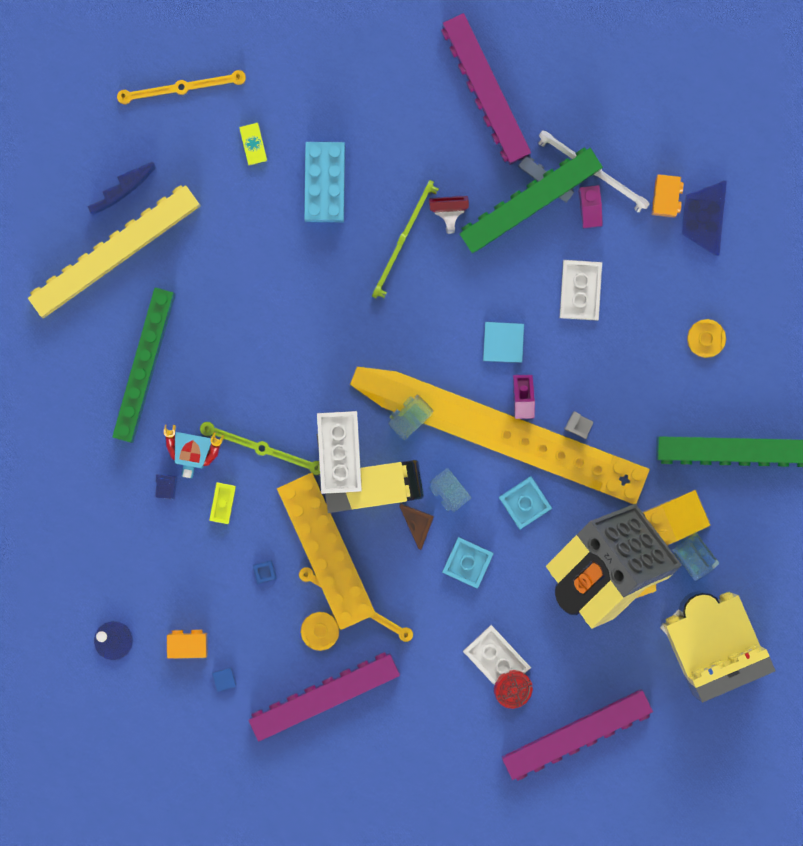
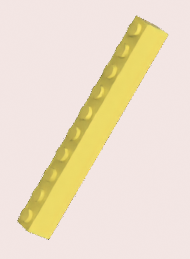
M182 185L178 186L172 191L173 195L168 198L166 196L157 201V206L152 210L148 208L140 214L142 217L138 220L132 219L125 224L126 228L121 232L115 231L109 236L110 240L105 243H98L93 247L94 251L89 255L87 253L83 254L77 259L79 262L72 266L70 264L62 269L63 273L61 275L49 278L46 281L47 285L42 288L37 287L31 291V296L28 297V300L42 318L47 317L201 207L186 185L184 187Z

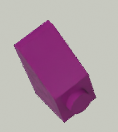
M600 186L579 188L583 229L603 226Z
M513 375L515 419L534 418L533 375Z

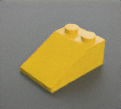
M696 490L642 512L666 545L711 526Z

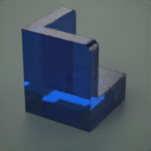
M156 474L155 482H157L155 496L157 498L175 500L177 476Z

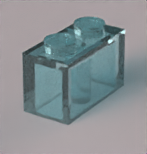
M418 394L414 398L410 396L403 403L404 407L400 411L396 409L389 416L391 420L388 425L404 441L434 411Z
M448 467L430 481V490L435 496L439 494L442 497L443 501L441 504L447 511L452 510L455 512L472 498Z
M697 532L681 541L672 550L695 581L710 573L719 564V561Z

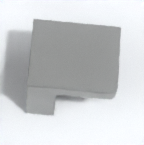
M573 411L564 429L583 439H587L593 421Z

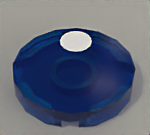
M117 621L103 624L98 628L94 637L95 649L102 657L109 660L123 658L129 653L133 644V636L130 629L125 624Z

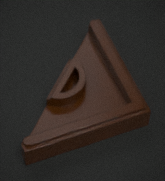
M400 504L399 507L417 547L421 550L434 516Z

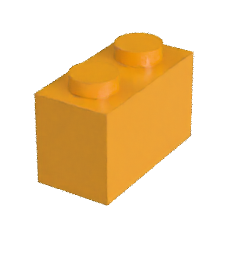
M659 174L656 176L652 215L675 218L677 213H680L681 202L678 200L679 194L683 193L684 183L680 182L681 177Z
M202 629L191 630V633H183V630H172V634H167V658H206L208 656L207 633H203Z

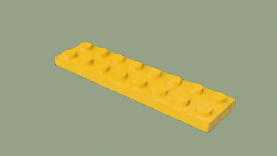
M313 473L277 488L340 630L375 615L376 612L331 513H328L327 504Z

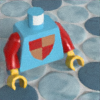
M165 425L166 447L171 459L175 460V464L183 465L182 477L193 478L195 467L204 468V466H209L218 456L224 435L221 436V439H216V432H214L211 438L179 432L175 434L176 425H173V430H168L167 425Z

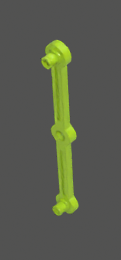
M429 180L405 230L402 232L397 246L372 294L373 298L376 299L377 296L385 298L387 292L381 288L428 194L432 192L436 195L439 188L434 187L433 181Z
M204 422L200 426V431L204 436H211L216 432L215 436L221 437L224 435V439L254 449L258 455L268 454L308 468L314 475H320V461L310 462L270 448L268 443L264 441L256 443L215 428L211 422ZM261 445L265 446V451L263 452L259 450Z

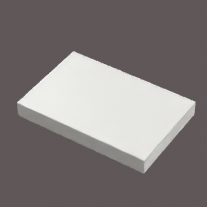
M563 260L560 318L599 320L602 262Z
M492 625L463 650L494 685L503 673L506 674L511 670L526 673L531 668Z

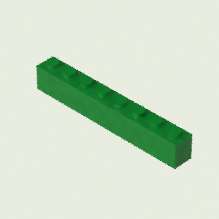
M585 147L575 153V158L572 160L569 158L565 159L559 164L560 168L555 171L550 169L543 174L544 178L539 182L535 179L526 185L528 189L522 193L519 190L510 196L511 200L507 203L502 201L494 206L495 211L488 214V212H485L478 217L479 221L472 225L470 222L462 227L463 232L460 233V236L472 254L603 169L592 149H586Z
M154 288L113 432V438L134 443L176 295L173 292Z
M657 437L656 460H661V464H673V460H681L680 464L692 465V461H700V465H712V461H719V465H731V462H739V466H750V462H758V466H770L771 462L778 463V467H789V463H797V467H803V440Z

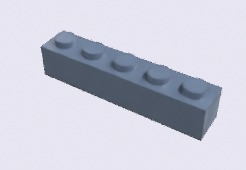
M530 156L525 157L518 167L539 182L544 178L543 174L546 173L544 167L541 164L537 165L534 163L535 160ZM573 189L559 198L567 203L574 194Z

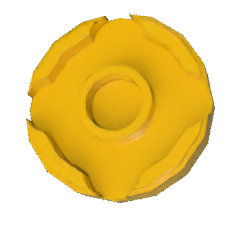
M710 319L700 320L689 329L687 343L690 350L697 356L703 358L714 357L724 348L726 334L721 325L716 321Z
M325 612L312 613L302 623V640L308 647L314 650L322 651L329 649L339 637L337 621L333 616Z

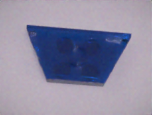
M722 181L685 196L682 235L715 256L720 254L727 181Z

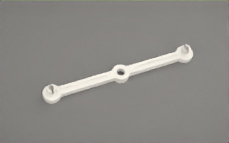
M541 131L539 134L541 138L538 142L539 145L544 147L546 143H550L570 158L576 157L574 151L553 138L550 133ZM602 169L594 174L635 201L637 205L634 209L637 212H640L642 208L647 209L650 205L645 198L632 192L603 172Z

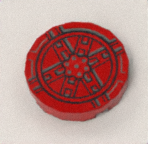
M511 670L506 674L503 673L499 676L494 686V694L498 702L502 706L511 709L521 707L527 703L533 691L532 682L529 677L518 670Z

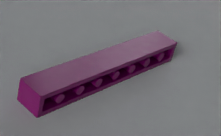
M462 13L444 22L443 29H441L442 35L445 40L449 39L452 45L449 49L453 57H457L460 62L458 68L461 74H466L469 80L466 82L470 92L474 91L477 97L474 100L478 109H483L485 114L483 116L484 122L487 127L491 126L494 132L491 136L495 144H499L502 149L500 155L503 161H508L509 165L529 156L531 151L465 14Z
M383 652L375 656L376 660L370 663L368 660L357 665L358 668L353 671L349 668L340 672V677L336 679L329 677L323 680V685L315 687V685L304 689L305 693L299 696L297 693L287 697V701L282 704L278 701L269 705L270 709L265 712L261 709L252 713V718L248 721L258 742L399 677L400 673L391 654L386 655Z
M640 689L502 756V759L512 780L517 779L519 781L527 777V773L532 770L538 772L544 769L545 764L552 762V764L559 762L563 759L562 756L567 753L573 755L579 752L580 747L584 745L589 747L598 742L597 739L602 736L608 738L614 735L615 730L619 728L624 730L633 725L632 722L635 720L643 721L649 718V714L653 711L643 690Z

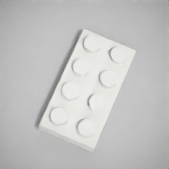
M357 411L317 413L321 494L362 491Z

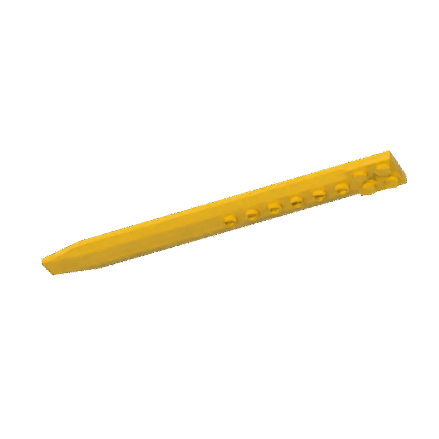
M357 367L350 383L351 386L382 408L631 504H637L650 470L532 423L515 419L511 415L397 371ZM628 475L629 484L621 485L622 481L619 478Z

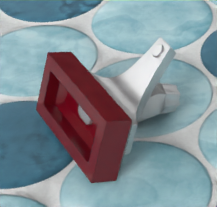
M468 196L429 198L430 211L435 212L436 215L444 219L447 226L446 233H455L454 225L457 217L469 208Z

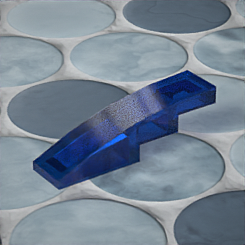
M154 162L118 176L120 184L103 191L104 200L87 206L90 214L95 215L128 196L156 169Z

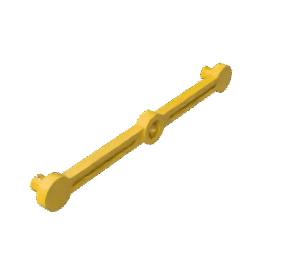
M236 70L232 75L192 82L178 80L174 85L133 92L121 90L117 94V99L121 104L126 105L134 99L175 92L179 95H184L188 90L228 83L242 85L246 80V76L243 71ZM183 84L185 88L183 90H179V85Z
M304 567L300 570L299 577L302 581H311L321 587L312 569ZM377 612L370 617L399 634V638L404 642L410 641L413 637V632L410 628H401Z

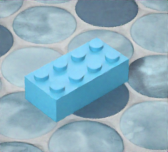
M306 142L305 222H344L345 142Z

